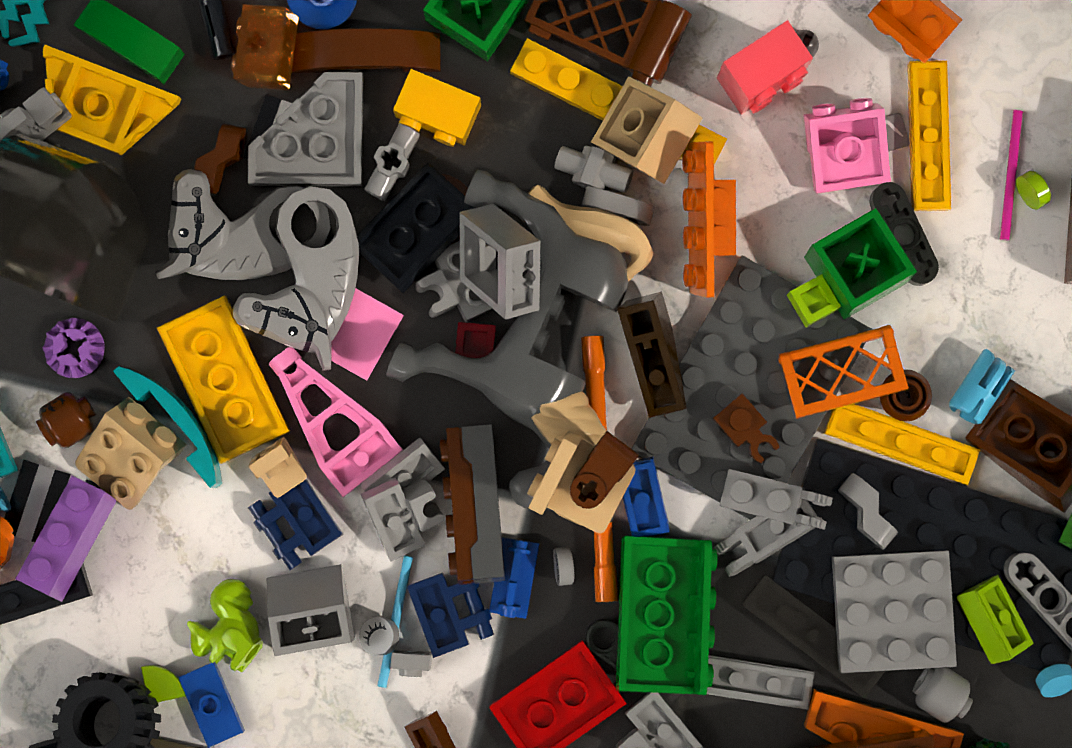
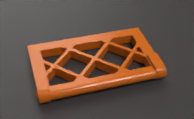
M891 325L779 354L778 361L783 370L796 419L909 389L894 338V330L891 328ZM882 338L885 351L881 358H878L860 348V345ZM846 347L853 349L843 368L823 358L824 353ZM856 352L877 362L867 382L846 370ZM886 355L889 363L884 361ZM813 357L816 361L806 378L795 373L794 361ZM819 362L840 372L830 391L809 380ZM880 365L891 370L893 382L878 386L870 384ZM843 375L864 386L862 390L840 396L833 394ZM798 380L803 382L801 387H799ZM807 384L826 395L825 400L804 405L801 393Z

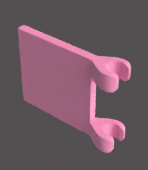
M355 288L348 314L331 342L332 362L367 381L404 315Z

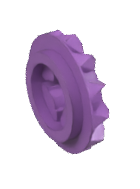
M72 317L58 321L46 333L47 337L42 347L45 352L46 363L57 374L68 378H80L92 373L101 363L105 349L104 340L100 331L92 323L84 319ZM65 335L76 342L87 339L78 348L81 361L73 354L60 356L68 347Z

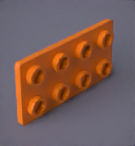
M713 141L689 142L688 150H684L682 157L683 171L688 173V188H685L683 191V208L685 211H688V226H685L683 230V244L685 249H689V264L684 265L683 280L685 287H689V293L711 298L714 297V256L736 255V180H714Z

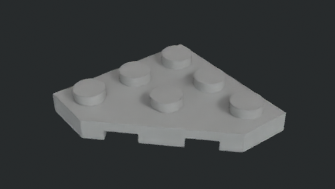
M324 72L300 99L297 98L264 134L258 136L248 146V184L250 186H362L363 73Z

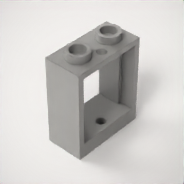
M494 204L460 212V281L505 320L538 311L540 298V240ZM496 251L498 252V270L496 269ZM525 270H528L527 274L522 276V273Z

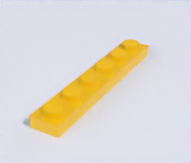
M528 38L510 70L511 75L602 121L623 87ZM698 125L689 142L713 141L715 164L727 138Z

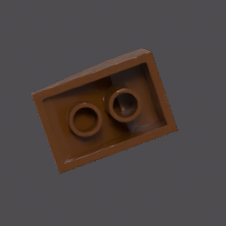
M1010 379L983 422L975 424L965 438L1031 492L1065 513L1072 504V416Z

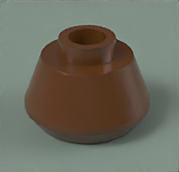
M904 369L909 389L880 397V402L885 412L892 418L899 421H913L923 416L929 409L932 401V391L924 376L916 371ZM892 373L884 380L882 384L894 381Z

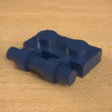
M307 479L278 498L270 491L269 495L277 505L270 511L266 509L261 500L248 507L255 518L254 525L259 532L263 530L275 548L272 552L278 560L282 559L290 571L302 563L295 552L296 548L303 544L310 556H313L344 535ZM283 516L295 532V535L288 540L276 524V521Z
M442 572L407 586L433 658L469 645L465 630L471 627H476L480 640L494 635L489 621L492 619L489 608H484L477 589L481 587L479 583L466 585L456 583L448 586ZM461 594L464 595L471 614L460 618L453 597Z

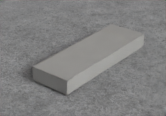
M709 655L708 664L713 665L714 678L712 687L707 689V694L809 710L814 671Z

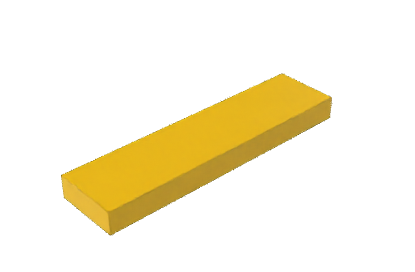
M909 61L907 71L911 206L914 211L951 210L947 61H927L926 63L922 61Z
M856 404L832 409L823 433L963 485L969 484L980 449Z

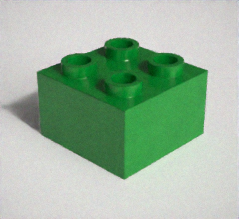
M429 0L423 12L426 22L488 62L529 0Z
M876 208L812 244L804 256L816 277L821 274L823 275L841 305L838 311L844 320L907 284L917 272Z

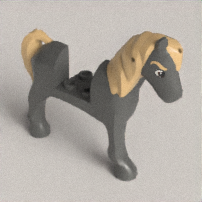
M478 169L468 187L464 203L475 208L494 204L516 215L529 227L534 236L540 240L539 310L518 316L496 348L481 358L459 355L440 343L417 350L412 345L401 342L392 356L386 377L404 382L408 378L422 372L447 376L483 392L489 401L508 417L532 429L548 448H550L555 438L562 442L568 431L597 444L605 434L606 429L595 410L589 405V398L583 393L586 382L533 355L534 353L542 354L550 336L548 334L549 331L545 330L549 319L556 321L563 308L565 300H563L564 296L561 295V289L617 313V309L621 306L626 294L628 282L637 273L642 271L653 257V249L648 237L638 224L624 217L599 208L579 207L561 203L540 185L533 186L526 193L519 189L515 183L497 180L489 172ZM626 252L631 256V261L628 265L621 253ZM545 461L541 465L519 471L511 479L509 488L511 496L517 505L529 509L528 507L533 497L528 495L527 492L537 473L545 475L551 464L550 462ZM557 513V514H558L559 516H561L562 518H565V519H567V520H569V521H571V522H573V523H575V524H578V523L574 522L573 520H571V519H569V518H567V517H565V516H563V515Z

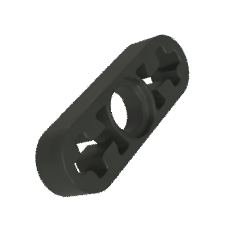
M893 182L879 185L870 196L871 210L875 208L878 210L893 235L895 227L899 224H907L913 229V241L907 245L900 244L904 252L910 251L918 244L921 246L922 250L917 251L915 255L920 263H928L929 268L924 271L926 277L923 278L920 273H917L908 283L915 286L925 285L931 282L938 274L939 264L903 188ZM882 191H885L888 196L893 194L896 196L897 200L892 204L896 215L903 210L906 216L899 217L888 224L886 218H890L893 214L888 205L881 207L879 204V200L883 197ZM911 254L908 258L913 266H915V260Z

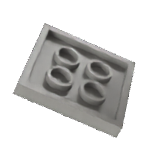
M949 551L832 557L840 673L957 667Z

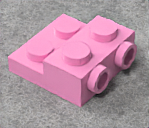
M872 98L849 101L850 107L835 109V104H820L812 107L813 113L804 114L807 151L811 157L813 187L817 194L891 182L885 110L880 104H873Z

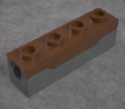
M492 424L446 428L447 439L440 440L442 462H449L450 477H443L444 499L452 500L453 513L446 515L447 538L454 537L455 552L448 553L450 576L457 575L459 585L505 581Z

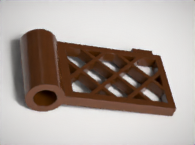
M533 0L524 22L530 24L528 32L549 41L552 34L629 70L632 73L631 78L651 87L653 83L661 84L692 14L666 0H639L648 4L642 17L626 22L620 6V2L626 0H610L592 7L590 0H585L588 9L567 16L562 0H557L563 18L547 23L535 16L540 5L550 0ZM615 5L622 25L602 32L595 12ZM590 14L597 34L584 39L575 36L570 21ZM565 23L568 32L565 31V30H562V29H560V28H558V27H556V26H559V25ZM638 25L632 37L629 27ZM621 30L625 31L629 46L624 57L608 50L604 39L605 36ZM599 39L602 48L591 42Z

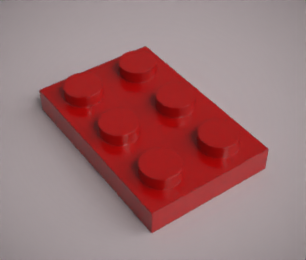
M581 640L490 704L489 708L517 748H565L627 703L619 691H616V687L584 641Z

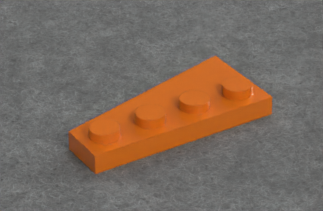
M817 689L813 691L804 723L805 728L831 743L926 730L933 735L935 748H960L964 736L962 731Z

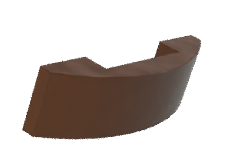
M362 28L320 30L291 34V72L324 73L329 72V69H403V72H409L410 69L418 72H441L440 33L404 29Z

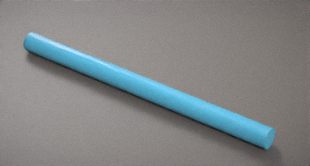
M406 555L403 557L391 620L395 622L398 629L413 557ZM392 652L383 655L378 687L387 688Z

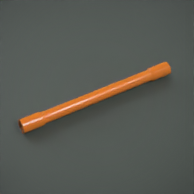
M604 336L581 337L586 396L589 398V405L595 410L607 431L604 386ZM611 522L603 533L594 532L595 602L618 601L617 570L614 564Z

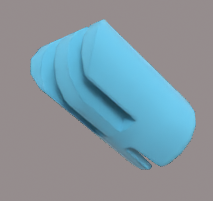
M984 349L950 400V409L953 412L959 409L961 410L959 415L961 418L973 424H981L1016 370L1006 366V363L1000 358H995L994 354L988 349Z

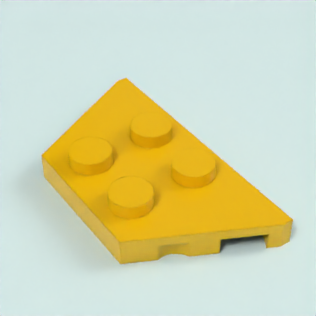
M48 45L43 47V57L46 59L47 72L45 88L50 94L55 93L72 115L71 119L57 129L59 132L122 156L180 104L181 98L177 95Z

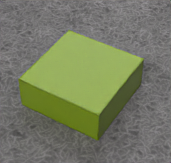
M822 274L787 294L788 299L805 327L836 312L841 307Z

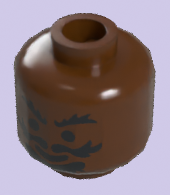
M65 392L40 408V419L36 423L52 447L58 444L62 448H69L93 432L94 425L91 418L97 414L85 396L77 399L73 393Z

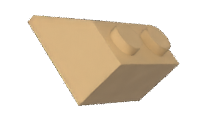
M628 76L591 143L665 184L703 118L677 100Z

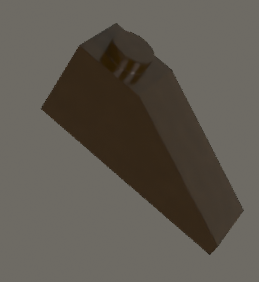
M662 291L625 301L617 311L649 418L686 409L673 329Z

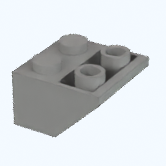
M342 564L266 578L268 623L274 656L345 644L355 640Z

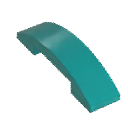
M120 366L113 370L136 400L145 402L151 396L156 398L197 448L186 460L210 488L220 486L222 484V477L216 453L203 426L184 402L165 386L148 376Z

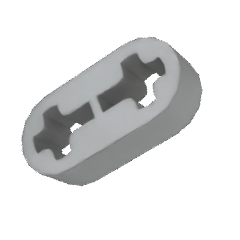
M586 187L581 204L582 207L599 208L643 226H650L655 209L653 205L647 202L595 187Z

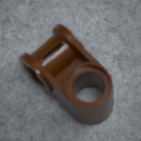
M606 431L573 479L570 486L572 500L577 506L591 509L597 507L602 503L614 485L625 476L639 454ZM591 480L596 482L595 491L597 494L590 492L586 496L581 492L583 488L581 482L588 484Z

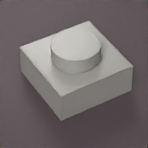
M394 650L392 652L391 668L399 669L400 676L422 677V671H429L431 669V652Z

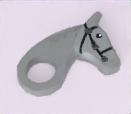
M193 169L181 171L175 177L173 183L168 230L169 260L155 271L157 278L163 279L187 272L192 275L218 280H246L288 271L291 269L290 262L281 242L274 237L270 230L269 219L273 209L280 203L285 202L290 194L302 190L304 187L299 185L277 187L243 216L230 221L212 200L207 175L202 171ZM316 201L306 202L305 204L315 214L316 228L312 236L301 244L310 248H321L324 246L331 228L328 208L325 204Z
M310 186L290 194L277 213L275 230L293 270L295 284L270 295L257 293L241 294L233 306V317L238 325L286 346L315 353L323 371L331 370V342L347 316L354 296L358 276L359 243L346 202L330 189ZM316 201L325 204L332 210L336 218L337 229L335 235L327 245L321 248H310L302 245L295 238L291 230L293 213L303 203Z

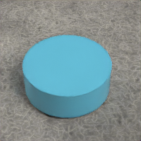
M1055 664L1043 669L1036 678V684L1044 697H1057L1072 690V667L1067 664Z

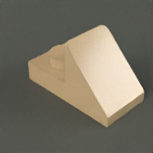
M284 436L252 457L248 466L257 479L259 477L263 479L277 498L307 478L303 467Z

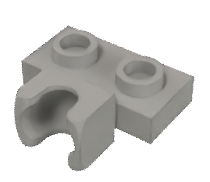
M43 87L22 103L26 110L18 106L0 114V144L25 155L71 119L72 115L55 93L50 94Z
M460 241L451 244L434 261L438 271L420 279L415 284L416 290L419 293L434 290L440 296V301L434 303L429 310L431 318H435L457 306L466 323L493 310V308L460 281Z
M393 478L361 494L390 561L396 560L425 545L419 529L421 532H424L445 520V516L436 503H428L435 498L436 494L427 480H420L401 489L396 478Z
M653 692L647 693L625 712L637 728H634L616 744V748H703L659 693Z

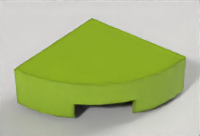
M145 665L141 667L144 684L151 691L147 695L148 697L156 698L157 702L186 696L179 678L173 672L159 665Z

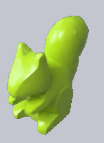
M227 579L218 584L212 591L210 597L211 608L220 618L212 629L198 622H187V626L191 631L190 644L194 655L203 657L211 652L209 661L216 664L227 655L231 658L230 668L234 672L236 670L243 672L263 645V640L259 636L257 620L248 610L253 605V601L250 597L251 591L245 586L244 582L238 579Z

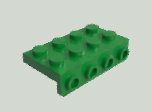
M622 537L616 691L706 695L708 687H712L714 670L713 665L708 664L709 648H713L715 642V629L713 625H710V610H714L716 605V589L711 587V571H715L717 567V550L712 548L711 540Z

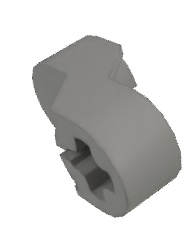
M852 473L838 491L857 508V530L884 550L898 531L879 515V492L862 478Z

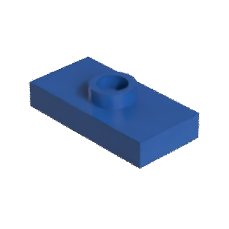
M654 457L636 460L633 463L636 468L635 474L623 495L631 535L633 537H648L670 532Z
M215 662L178 677L208 748L245 731Z

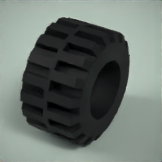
M102 672L92 673L91 677L82 676L77 679L78 686L69 685L64 690L68 695L66 699L59 698L56 706L60 707L59 715L53 714L52 723H58V730L53 731L54 739L62 741L57 748H154L150 742L152 738L158 739L160 731L155 730V723H161V714L154 713V709L159 706L156 698L148 697L147 695L151 691L146 686L139 685L140 681L134 678ZM112 700L120 712V727L115 737L103 745L96 737L94 721L99 709L105 703Z

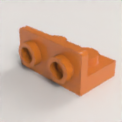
M880 0L868 14L874 26L881 33L892 36L902 45L907 55L914 59H919L923 63L929 60L963 20L940 0Z

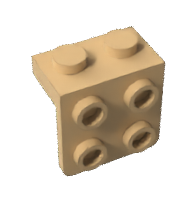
M128 397L105 413L77 457L75 465L83 474L115 498L123 507L131 510L138 505L160 470L179 456L187 444L177 437L170 428L165 427L148 413L141 404Z
M568 431L562 442L555 438L550 446L545 460L551 464L544 476L539 473L535 476L527 492L528 495L533 497L528 508L543 515L546 508H549L596 533H603L625 494L636 468L633 464L625 476L614 485L602 503L597 507L586 509L577 506L571 498L570 486L575 475L586 462L587 456L596 444ZM592 480L588 484L581 482L583 485L581 492L587 496L590 492L597 494L595 491L596 482Z

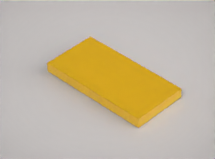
M224 295L157 327L220 464L226 463L290 432L241 326L236 323L233 317V308L227 296Z

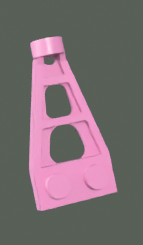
M288 347L269 362V366L282 382L319 468L341 496L345 497L359 486L360 483L402 452L403 449L378 418L305 363L295 348ZM295 364L297 365L296 371L294 373H285L292 366H294ZM311 384L319 386L332 401L331 406L318 416H312L301 399V392ZM337 413L346 415L360 429L358 438L340 451H335L329 446L323 433L324 422Z

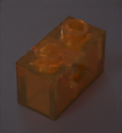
M243 5L242 14L236 24L238 45L237 53L233 55L231 63L234 74L233 79L250 88L289 90L299 17L286 7Z

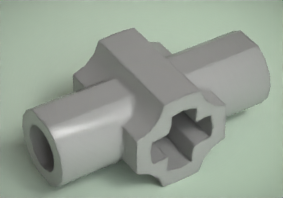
M399 123L388 146H379L374 155L377 166L364 189L367 193L382 201H386L396 180L399 178L405 179L410 170V164L407 159L420 137L418 132ZM393 155H398L397 158L401 165L398 168L392 166L391 170H387L385 158L389 157L392 159Z
M562 146L554 166L557 170L574 175L572 182L585 189L586 187H595L604 190L606 186L626 193L633 176L632 169L614 163L616 159L614 155L594 146H584L583 152Z

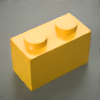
M410 69L393 111L395 117L400 119V124L406 125L418 133L423 128L435 133L433 139L442 144L454 147L456 142L464 146L481 108V98Z

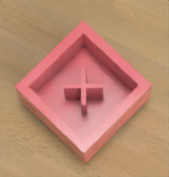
M787 20L725 60L717 75V80L741 115L749 109L755 114L772 102L771 98L780 89L787 93L803 82L802 78L809 73L807 67L813 60V57Z

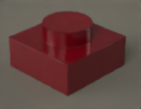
M458 322L455 353L470 358H481L488 355L494 350L496 325Z

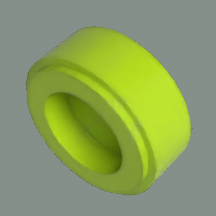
M1028 171L1016 179L1017 190L1023 201L1030 208L1038 210L1050 202V189L1037 172Z

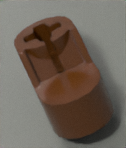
M222 124L215 149L196 159L194 170L202 171L207 175L211 194H217L219 191L224 169L243 159L247 136L246 128Z

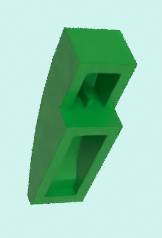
M90 0L74 23L77 29L163 85L185 55L180 47L105 0Z

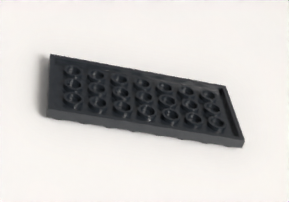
M816 439L801 487H804L805 491L833 498L831 506L825 507L808 501L817 517L827 521L825 530L814 528L781 549L771 580L772 584L835 604L832 570L833 556L947 550L949 551L955 644L985 653L957 600V596L987 579L999 575L1034 643L1008 661L1038 671H1042L1055 664H1068L1071 655L1070 648L1010 584L1004 574L1005 562L1011 555L1020 552L1033 554L1072 595V549L1059 542L1068 520ZM852 473L862 478L879 492V515L898 531L884 550L857 530V508L838 491ZM1018 561L1016 563L1019 569L1015 574L1017 578L1020 576L1026 577L1034 586L1045 580L1043 575L1040 580H1036L1028 572V568L1031 566L1030 562L1021 563ZM1034 586L1027 588L1029 593L1031 592ZM1051 587L1044 589L1039 597L1040 604L1047 610L1055 608L1059 602V594ZM1072 618L1066 623V632L1071 638Z

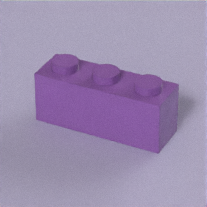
M71 476L15 579L62 602L113 509L116 499L105 491Z

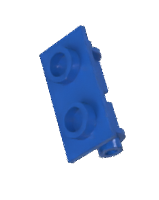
M502 537L505 581L494 582L489 610L490 613L500 614V616L526 619L539 543Z

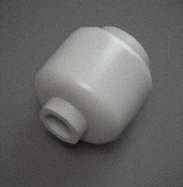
M948 667L926 668L918 677L912 690L916 694V705L944 723L949 722L956 716L960 719L963 718L973 703V699L969 697V681Z

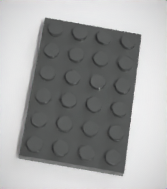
M742 255L679 364L687 408L648 418L631 449L637 452L642 459L654 457L656 467L719 503L729 469L787 483L827 411L796 419L783 370L778 361L779 354L873 329L852 317L844 320L838 310L805 327L787 297V294L798 286ZM865 342V343H862V344L860 345V348L863 349V347H864V345L866 344V342ZM846 347L824 353L823 358L843 368L853 349ZM856 352L851 363L846 369L848 372H850L856 359L858 358L860 354L859 352ZM809 357L794 361L795 373L806 378L816 359ZM819 362L809 380L830 391L840 372ZM842 376L833 392L834 395H837L847 376ZM798 380L799 387H801L803 382ZM807 384L801 393L804 405L825 400L826 395ZM742 393L767 421L759 430L762 434L773 436L779 443L777 450H773L766 442L759 444L758 453L764 458L762 463L752 459L749 453V444L746 441L739 447H736L712 419ZM733 510L749 520L756 517V515Z

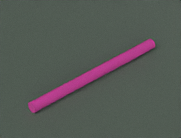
M1013 110L1000 240L1009 241L1023 114L1021 110Z

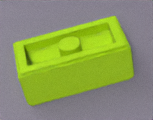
M999 575L993 576L957 596V600L991 664L1011 660L1034 644Z

